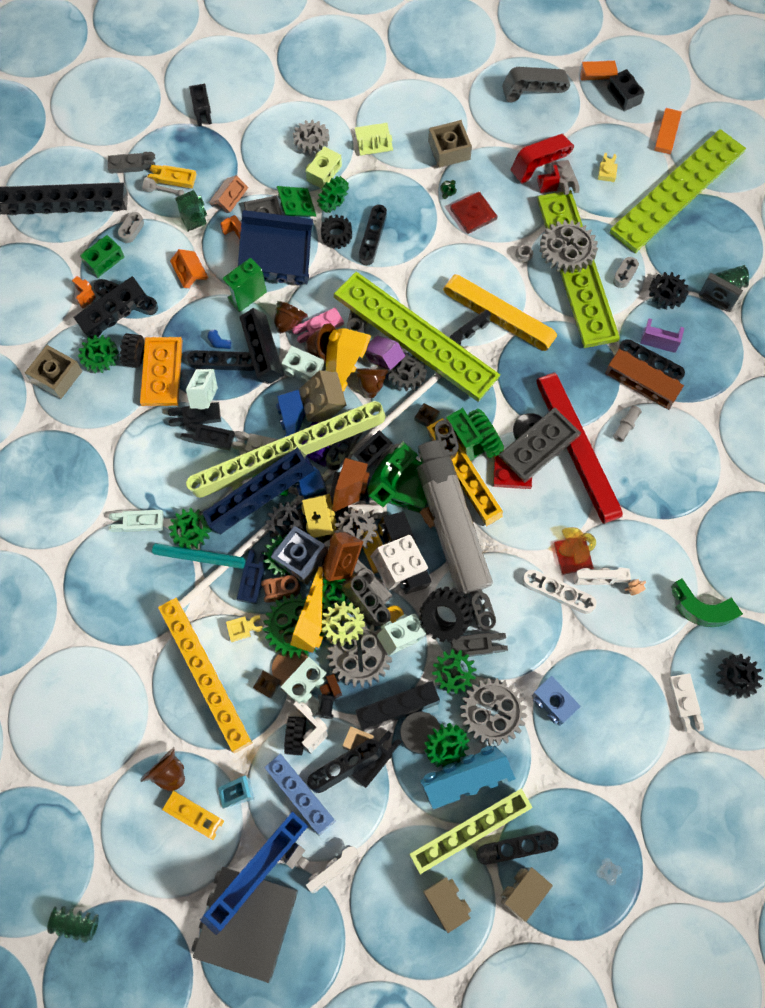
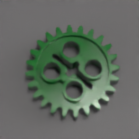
M291 594L290 600L283 596L282 603L276 600L277 607L270 606L272 613H266L269 620H263V623L268 626L263 631L264 633H269L265 636V639L271 640L269 643L270 647L276 645V653L282 650L283 657L289 653L290 659L294 657V654H297L298 658L301 659V653L303 652L307 657L309 656L308 651L285 642V638L294 633L293 623H297L299 619L296 613L303 609L307 596L304 600L301 594L298 595L297 599ZM281 617L288 618L286 624H278V620ZM321 630L319 636H322V637H323L322 640H326V636H325L324 634H322V630Z

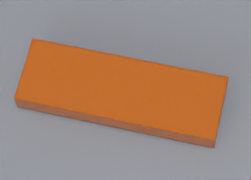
M665 108L654 151L671 154L682 111Z

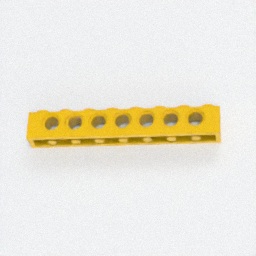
M174 598L159 606L158 608L231 751L235 754L253 744L178 599Z

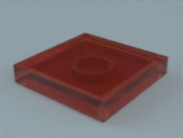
M480 191L450 205V210L467 234L497 220L498 217Z

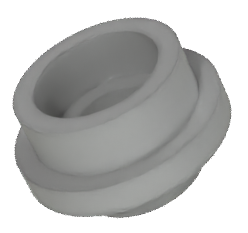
M521 245L516 249L515 256L519 261L527 262L532 259L533 251L530 246Z

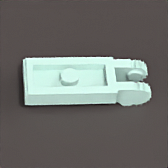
M162 510L123 511V513L109 514L110 520H123V524L109 525L108 530L111 532L163 530Z

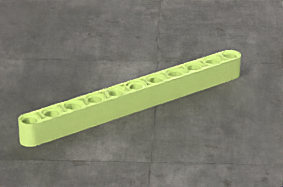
M377 401L367 403L196 473L187 479L186 486L196 497L207 496L258 475L297 447L307 455L378 426L385 421V412L381 403ZM344 426L342 429L336 430L338 427Z

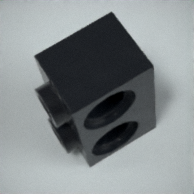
M627 69L619 72L617 75L610 76L607 89L624 111L641 104L645 92Z

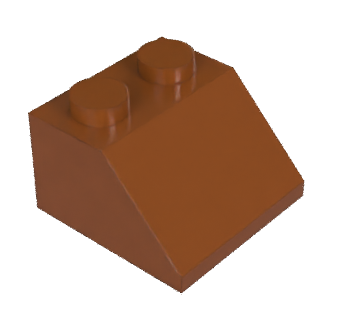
M345 458L335 488L332 511H338L359 501L361 494L365 495L370 474L366 472L368 464Z
M346 532L334 533L330 539V547L324 558L323 573L328 581L352 577L364 541Z

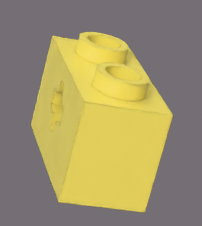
M330 494L302 500V512L306 516V530L310 536L315 538L330 535L338 530L335 526L337 522L335 513L332 511L333 505Z

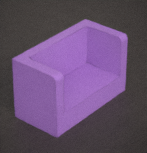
M649 318L644 327L640 344L676 353L682 341L684 327H680L678 333L652 327V319Z
M378 335L368 343L365 352L370 363L391 370L405 357L398 342Z

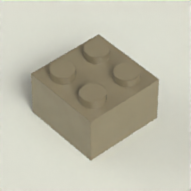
M461 120L429 128L428 142L438 168L471 160L472 145Z
M49 345L43 348L25 371L31 383L59 399L63 398L82 373V369L76 360Z
M319 370L299 388L308 422L321 423L331 419L347 405L337 372Z
M533 867L521 868L514 877L516 880L514 885L507 886L500 895L503 898L500 903L520 921L527 922L553 887Z
M444 877L424 890L423 893L443 928L449 933L471 919L468 914L471 912V909L465 899L460 900L456 894L459 889L454 880H448L447 877Z

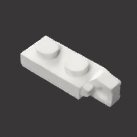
M621 567L617 570H610L609 568L599 570L583 568L577 570L574 576L575 585H613L614 583L630 582L631 580L630 569Z

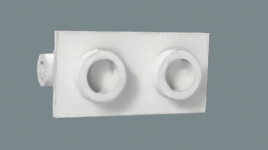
M359 500L348 506V514H351V509H354L356 513H358L359 509H362L363 515L366 512L370 514L369 518L382 519V517L387 516V504L381 507L374 500H370V504H366V500Z

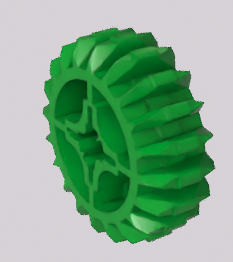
M476 409L469 412V418L483 438L479 446L487 457H496L500 452L504 451V445L498 433L482 410Z

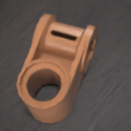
M292 575L266 579L261 582L265 591L264 602L266 603L282 600L283 596L290 598L291 594L295 597L301 590L298 580ZM289 583H295V587L292 590L286 589Z

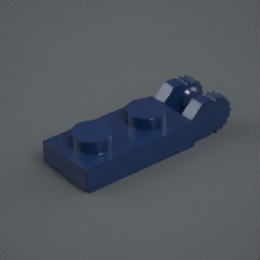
M250 549L247 562H245L237 601L251 604H257L265 570L263 560L266 559V556L262 555L261 552L259 564L253 563L255 549Z

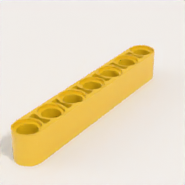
M454 274L443 288L446 295L478 314L488 310L491 313L490 321L542 351H547L557 337V333L552 328L458 274Z

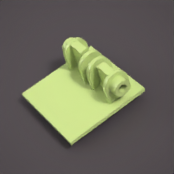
M387 123L355 127L360 156L393 151L392 135L389 133Z

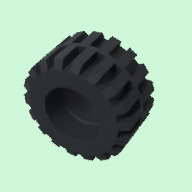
M440 587L435 592L433 591L423 602L419 611L421 613L419 620L423 621L420 625L422 628H426L425 633L427 635H433L432 639L436 640V638H439V642H444L447 639L448 642H452L453 639H459L466 632L472 622L471 619L474 612H471L473 605L469 604V597L465 598L463 596L464 592L461 591L459 593L457 588L454 587L452 590L449 587H444L442 590ZM444 606L451 609L455 614L456 621L448 622L443 620L438 614L437 607Z

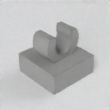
M296 842L282 858V861L292 869L296 863L304 869L309 862L302 856L305 849Z

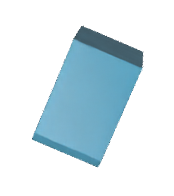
M242 776L218 787L223 809L255 799L250 778L247 776Z

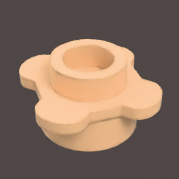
M635 579L629 582L628 587L624 590H629L631 596L639 594L646 589L644 586L646 581Z

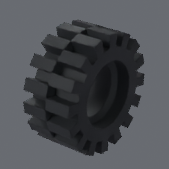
M331 215L329 220L326 217L324 219L325 222L321 224L323 243H327L328 247L332 245V249H335V246L341 249V245L346 247V243L349 244L350 239L352 240L351 222H349L348 218L344 219L342 215L340 218H338V215H335V218ZM333 229H341L343 230V233L340 235H333L330 233V231Z
M125 333L121 341L122 345H120L122 366L138 368L142 364L144 357L143 348L145 344H143V336Z
M288 716L284 739V754L302 756V742L306 732L305 717Z

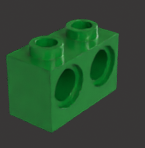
M106 235L99 239L92 247L86 249L80 257L84 265L99 278L124 258L121 247Z

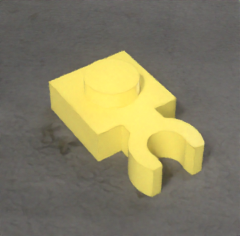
M604 153L603 162L599 166L598 180L615 182L618 165L614 164L616 154L613 155L612 159L607 158V153Z
M256 615L250 621H247L244 616L227 621L226 625L231 642L251 637L250 631L252 630L255 632L262 631V625L254 626V623L261 620V617Z

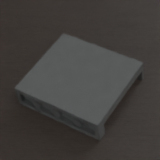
M222 867L221 871H217L214 883L217 885L214 893H210L206 904L209 908L240 872L228 869L227 867ZM263 880L217 935L200 921L199 928L202 930L199 938L196 937L193 942L191 951L194 954L192 958L269 983L274 973L298 890Z

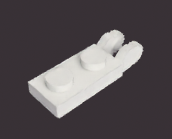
M690 673L669 677L679 718H681L685 733H691L692 731L689 716H693L697 730L704 731V723L700 715L701 711Z
M353 846L347 847V849L342 851L340 859H332L326 864L327 869L321 874L319 871L313 874L308 879L309 883L306 885L309 891L316 893L355 862L354 860L359 856L357 848Z

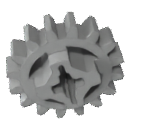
M305 120L304 125L299 123V128L295 127V133H293L294 145H297L298 150L302 149L303 153L309 151V155H311L312 151H315L317 154L319 149L322 150L324 146H328V141H330L329 130L325 128V124L320 125V121L314 123L311 120L308 123Z
M351 509V514L345 511L344 518L338 517L340 523H335V526L339 530L334 531V533L346 532L364 541L362 546L367 549L368 542L374 543L371 537H377L376 532L373 531L377 529L376 524H373L375 522L374 518H369L370 514L368 512L363 515L362 509H359L358 513ZM359 519H362V520H364L365 522H364V523H361V522H359ZM357 525L359 529H357V533L355 535L353 531H355Z

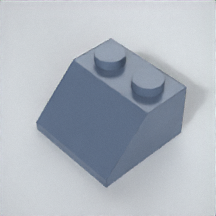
M294 526L272 554L271 558L289 574L308 585L317 573L318 568L323 565L328 549L325 544Z

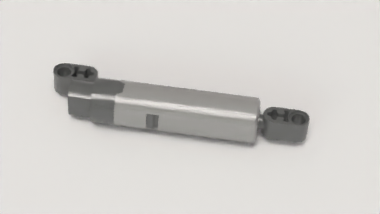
M441 420L435 426L434 435L436 440L418 446L422 465L418 466L416 470L430 512L434 517L436 531L455 588H457L459 593L461 591L464 592V595L471 594L470 604L473 605L472 612H474L476 624L480 630L489 631L495 626L496 617L488 595L483 593L482 590L492 586L493 581L452 459L457 455L458 442L451 423ZM440 428H446L448 430V433L443 435L440 434L438 430ZM446 441H448L449 448H453L452 452L446 449ZM478 598H479L480 600H484V601H485V602L482 604L483 611L486 610V609H488V611L483 612V613H481L480 615L478 614V612L481 611V607H480L479 604H477V605L475 604V602L478 600ZM483 616L491 619L490 626L482 625L481 618Z

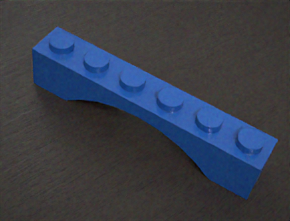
M295 390L277 396L279 402L276 404L279 415L282 414L283 418L280 420L282 429L286 430L287 433L284 437L299 432L306 416L300 392ZM315 467V471L301 479L299 484L296 485L299 496L303 495L304 499L327 494L324 478L320 470Z
M292 812L202 916L200 921L215 935L220 933L268 873L307 829L308 825Z

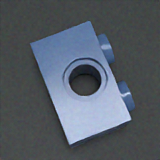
M553 676L547 679L532 694L534 697L533 702L540 709L544 708L548 712V718L554 724L558 723L560 726L581 707ZM551 697L558 699L559 707H554L550 704Z

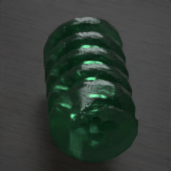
M745 265L714 274L740 289L742 287L746 288L749 285V271Z
M57 906L53 908L47 924V932L49 934L56 932L57 936L64 934L65 938L72 936L74 940L81 938V941L84 943L93 939L99 922L98 914L94 916L93 920H90V912H87L83 918L82 910H79L75 916L74 908H70L68 913H65L66 906H62L59 911H57Z

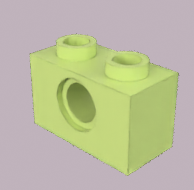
M324 146L320 152H317L312 163H309L306 167L307 181L319 188H323L326 182L329 183L331 178L342 167L341 155Z

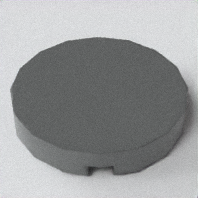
M414 712L407 716L402 723L400 731L401 740L411 752L424 754V750L427 749L424 742L430 741L427 735H433L434 728L439 730L440 724L430 713Z

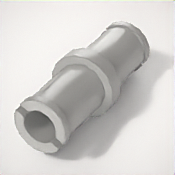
M631 406L625 418L621 419V425L613 435L614 439L624 442L630 430H633L635 427L634 423L642 413L639 407Z

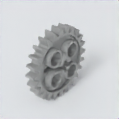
M564 220L561 225L557 221L556 226L551 224L550 229L546 228L545 234H542L540 241L542 258H546V264L552 263L551 268L557 266L558 272L561 268L564 269V273L567 272V269L572 274L574 269L580 272L582 267L587 269L588 264L591 265L592 261L595 260L598 247H596L598 241H594L596 236L591 235L592 230H585L586 225L580 227V222L574 225L573 220H571L570 224H567V221Z
M365 623V627H360L363 629V634H357L358 638L361 639L363 672L359 671L357 641L354 638L351 641L355 646L350 650L341 646L340 641L334 645L332 640H330V644L333 647H328L327 649L331 653L327 656V659L332 661L329 663V668H335L332 673L334 675L339 674L338 681L345 678L346 686L350 681L353 682V688L356 687L357 683H360L361 687L364 688L365 682L372 686L373 679L379 682V675L386 676L383 669L390 670V666L387 663H391L392 658L389 657L377 637L381 629L375 632L374 625L368 629ZM372 641L374 646L367 648L364 646V643ZM369 660L376 662V665L371 668L365 664ZM349 662L356 664L354 669H347L345 666Z
M487 678L486 684L479 680V687L473 684V692L466 691L469 698L463 697L462 699L466 705L460 706V709L465 711V713L460 715V718H466L462 725H469L470 728L467 733L474 732L473 739L479 736L481 737V744L486 739L489 746L492 745L493 741L496 742L497 746H500L501 740L507 744L509 742L508 736L514 740L516 738L514 732L521 733V729L518 726L526 724L521 719L527 717V714L522 713L527 706L520 704L524 698L517 697L520 692L519 690L512 691L513 684L506 687V680L499 684L498 678L495 679L494 683H491L490 678ZM490 694L493 701L491 703L484 702L482 695ZM502 702H509L512 710H503ZM476 704H480L481 706L485 707L486 709H484V708H479V707L476 706ZM494 707L498 714L491 716L490 710ZM478 712L483 713L486 718L485 721H476L475 714ZM499 714H502V715H505V716H509L511 719H510V720H507L505 717H503V716H501V715H499ZM497 720L502 721L505 725L504 730H497L494 722Z

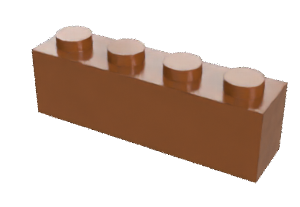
M621 349L618 350L605 372L606 375L668 410L684 387L677 379L665 375L661 370L654 369L645 361L638 360L629 352L622 351Z

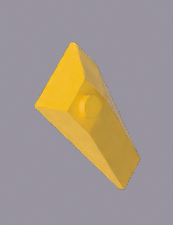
M345 328L333 330L329 336L325 370L338 373L343 392L348 385L346 381L348 376L355 372L356 367L354 365L359 357L362 358L371 337L368 334Z
M319 567L290 643L292 646L313 653L315 647H320L323 639L322 636H319L322 630V567Z

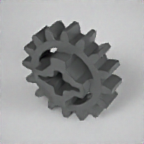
M406 353L405 357L396 366L388 370V381H392V386L398 385V390L404 387L405 392H407L408 388L411 387L414 391L416 386L421 387L422 382L425 381L427 373L425 369L426 364L421 363L419 359H415L413 355L409 357V354Z

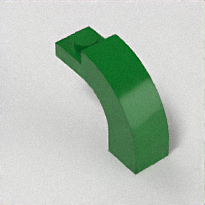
M404 441L392 454H387L369 482L368 495L381 507H384L396 495L395 484L397 479L418 456L417 452Z
M683 578L671 586L672 594L677 600H680V603L675 608L683 617L694 624L704 627H719L743 615L732 597L720 604L708 605L702 603L693 595Z

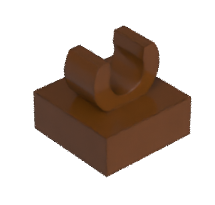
M335 675L327 676L328 684L319 687L322 695L333 693L334 697H341L342 692Z

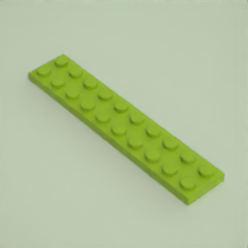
M719 129L610 229L609 233L636 254L745 152L746 147Z
M569 190L567 195H564L563 192L538 196V205L547 229H550L551 224L556 226L557 221L562 225L564 220L567 221V224H570L571 220H573L574 225L580 222V227H583L571 190ZM593 260L591 265L588 264L587 269L582 267L580 272L574 269L573 274L568 269L564 273V269L561 268V278L583 347L588 348L619 342L620 336L595 261Z
M357 271L334 293L333 298L391 340L398 342L402 348L477 402L482 399L499 379L501 374Z

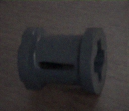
M318 695L319 706L315 716L332 719L333 702L336 701V697Z

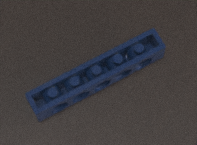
M297 447L202 513L209 527L221 535L315 471L307 455Z

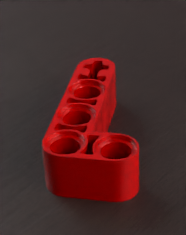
M559 134L526 146L517 154L511 167V172L521 183H525L532 177L536 168L568 156L573 151L574 145L564 134Z

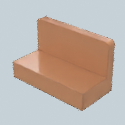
M237 175L229 177L223 182L209 203L211 205L218 204L226 213H230L248 187Z

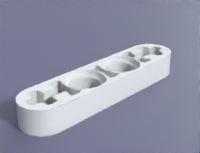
M529 570L523 577V584L528 589L581 613L589 614L596 607L597 603L592 595L539 571ZM535 576L536 581L529 583V578L527 577ZM541 579H543L544 582L542 583L541 588H539L538 586L540 583L538 582H540ZM545 584H554L555 591L551 593L546 591ZM565 591L572 592L574 599L571 601L564 599L563 593ZM578 596H581V598L579 599L580 601L577 604H574ZM588 600L591 606L584 608V603L582 602Z

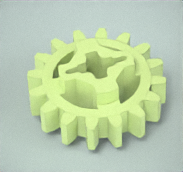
M345 601L342 602V606L334 603V609L328 607L329 613H323L325 620H322V626H324L322 632L323 634L327 633V640L333 638L332 642L334 645L338 641H340L341 646H344L345 641L351 645V639L354 638L358 641L357 634H363V629L360 627H365V622L361 621L364 619V615L359 614V607L353 609V603H350L349 606H346ZM342 621L346 622L344 626H340ZM332 630H336L339 635L335 634Z

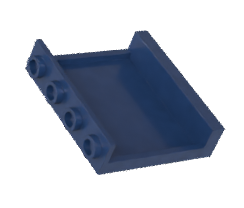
M242 210L238 266L252 258L262 269L264 281L290 282L296 285L308 284L313 219Z

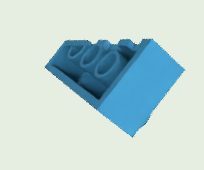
M490 745L482 748L480 753L463 757L462 761L456 764H447L443 767V770L437 773L431 772L426 774L424 779L420 780L429 804L434 810L460 800V795L462 794L472 796L477 794L481 787L489 786L491 789L498 786V781L507 778L508 782L515 780V776L506 755L496 746Z

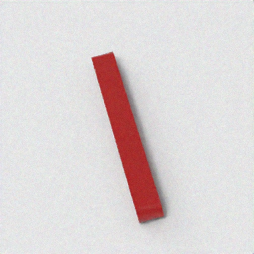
M554 372L537 378L538 389L549 412L555 407L581 432V435L566 448L601 522L605 524L622 518L621 506L559 377Z

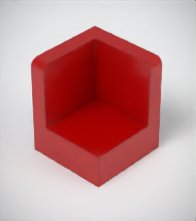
M553 165L550 174L538 175L537 182L540 193L557 191L560 181L557 165Z

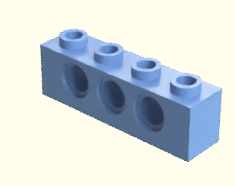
M281 753L264 767L319 836L336 822Z

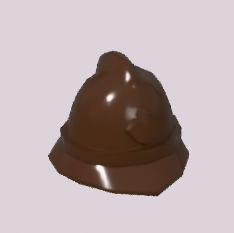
M277 301L274 315L277 333L282 334L292 330L303 319L308 317L305 312L295 306Z
M331 323L324 324L315 333L311 334L306 339L305 351L323 359L326 363L327 345L330 334L333 330H336Z
M356 368V377H358L363 394L368 398H374L382 389L385 375L389 371L386 369Z
M175 747L148 770L140 781L150 780L167 791L179 789L185 783L183 764L175 756Z

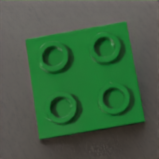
M277 186L278 198L281 201L280 205L286 216H317L308 188Z

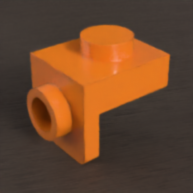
M236 215L226 218L220 223L224 235L234 231L240 239L241 222Z
M76 276L72 279L76 289L80 292L76 300L84 308L91 304L96 297L90 283Z

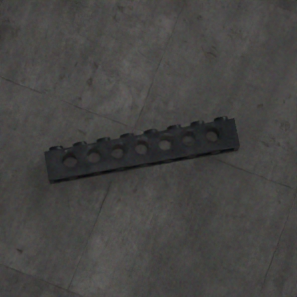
M124 182L0 187V215L127 210L128 192Z

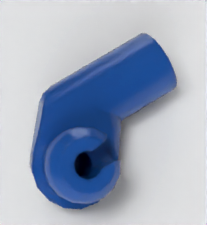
M215 329L208 332L207 337L213 347L231 349V340L221 339L218 331Z

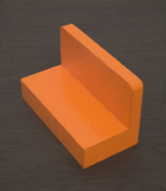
M615 60L582 62L580 79H610V76L618 74Z
M178 249L170 260L183 288H190L196 279L207 280L209 278L194 251Z

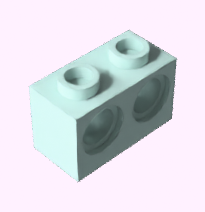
M293 346L290 347L281 363L285 375L296 377L304 384L319 370H325L323 359Z
M214 369L195 370L186 388L190 408H209L218 389Z
M415 613L409 616L404 614L396 622L392 623L389 621L382 625V630L377 634V637L390 656L420 642L426 635V630L421 627V622Z
M308 657L281 686V690L294 702L297 701L299 704L301 702L306 703L313 696L310 692L315 687L319 689L326 682L324 677L327 673ZM309 670H315L318 673V677L315 680L307 678L306 673ZM295 685H301L304 688V692L302 695L297 696L293 694L292 688Z

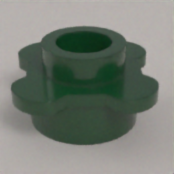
M446 180L441 184L440 191L443 193V199H447L448 196H452L457 192L455 188L456 181Z

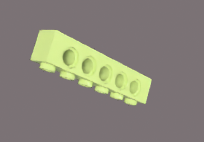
M521 788L410 853L409 856L418 873L422 874L533 807Z

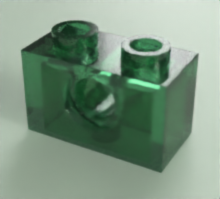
M192 190L175 197L181 220L188 232L207 224L205 219L207 213L200 195L197 196L195 191Z

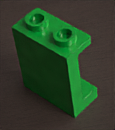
M249 258L223 277V281L229 286L231 295L227 297L228 301L239 313L267 293L263 271L252 258Z
M463 407L447 416L446 420L451 423L456 439L470 461L482 455L483 450L479 443L483 441V438Z
M415 458L402 472L395 484L396 495L388 502L389 504L417 513L426 508L427 500L416 470L418 466L422 465V462Z

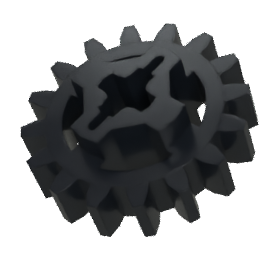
M664 272L662 276L658 274L656 279H652L648 289L650 290L649 296L653 297L652 302H658V307L662 304L664 309L667 306L674 309L675 305L680 307L685 302L689 291H687L689 286L684 285L685 279L680 280L679 274L675 277L673 272L670 275Z
M285 502L284 507L282 503H278V509L271 507L273 513H267L266 515L270 519L265 521L266 524H269L266 531L272 532L270 538L281 535L283 539L284 534L288 535L294 526L306 532L303 529V526L307 523L303 522L306 516L300 514L302 508L296 509L297 504H293L290 507L289 502ZM283 510V512H281V516L278 519H275L276 515ZM292 512L296 515L298 520H296L292 516ZM285 520L290 521V525H283L282 522ZM275 526L281 530L280 534L276 531Z
M732 654L729 656V659L725 658L722 660L723 664L718 665L721 671L717 672L716 676L721 677V679L717 683L724 685L721 689L722 691L729 690L728 696L736 694V699H740L743 695L746 699L750 697V694H756V689L761 688L762 685L758 681L763 680V677L758 676V673L762 669H756L757 662L751 663L750 656L743 659V654H739L737 657Z

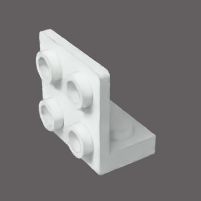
M411 535L378 547L370 556L388 591L395 588L401 581L428 569Z
M295 701L293 705L296 710L315 728L314 731L310 729L303 736L304 741L302 742L305 749L311 754L328 737L326 732L328 728L319 717L316 719L312 717L313 713L305 703L299 704Z

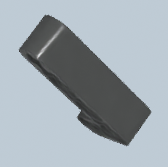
M535 67L512 68L502 84L505 98L510 103L517 101L523 91L563 93L570 88V82L565 70Z

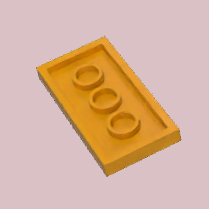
M145 337L140 396L141 406H178L182 337Z

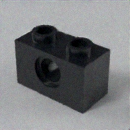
M378 430L350 459L368 464V469L390 448L392 442Z

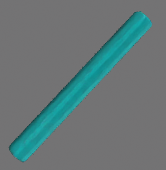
M156 543L152 547L154 555L240 569L244 568L246 562L244 557Z

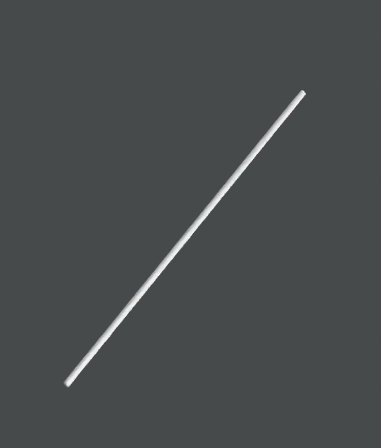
M466 345L464 347L468 352L471 351L469 346ZM436 372L393 410L382 424L374 427L356 443L347 458L350 459L378 430L382 431L442 376ZM328 468L322 474L324 482L337 470ZM298 495L291 501L290 507L293 504L300 505L302 500H304L303 495ZM283 510L276 515L275 519H278L281 516V512H283ZM269 524L263 526L235 551L232 556H243L269 532L266 531ZM222 565L217 567L179 601L182 608L186 607L229 567Z

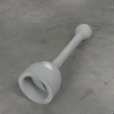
M144 178L143 191L153 192L155 189L176 193L180 197L184 196L183 190L158 186L153 179Z

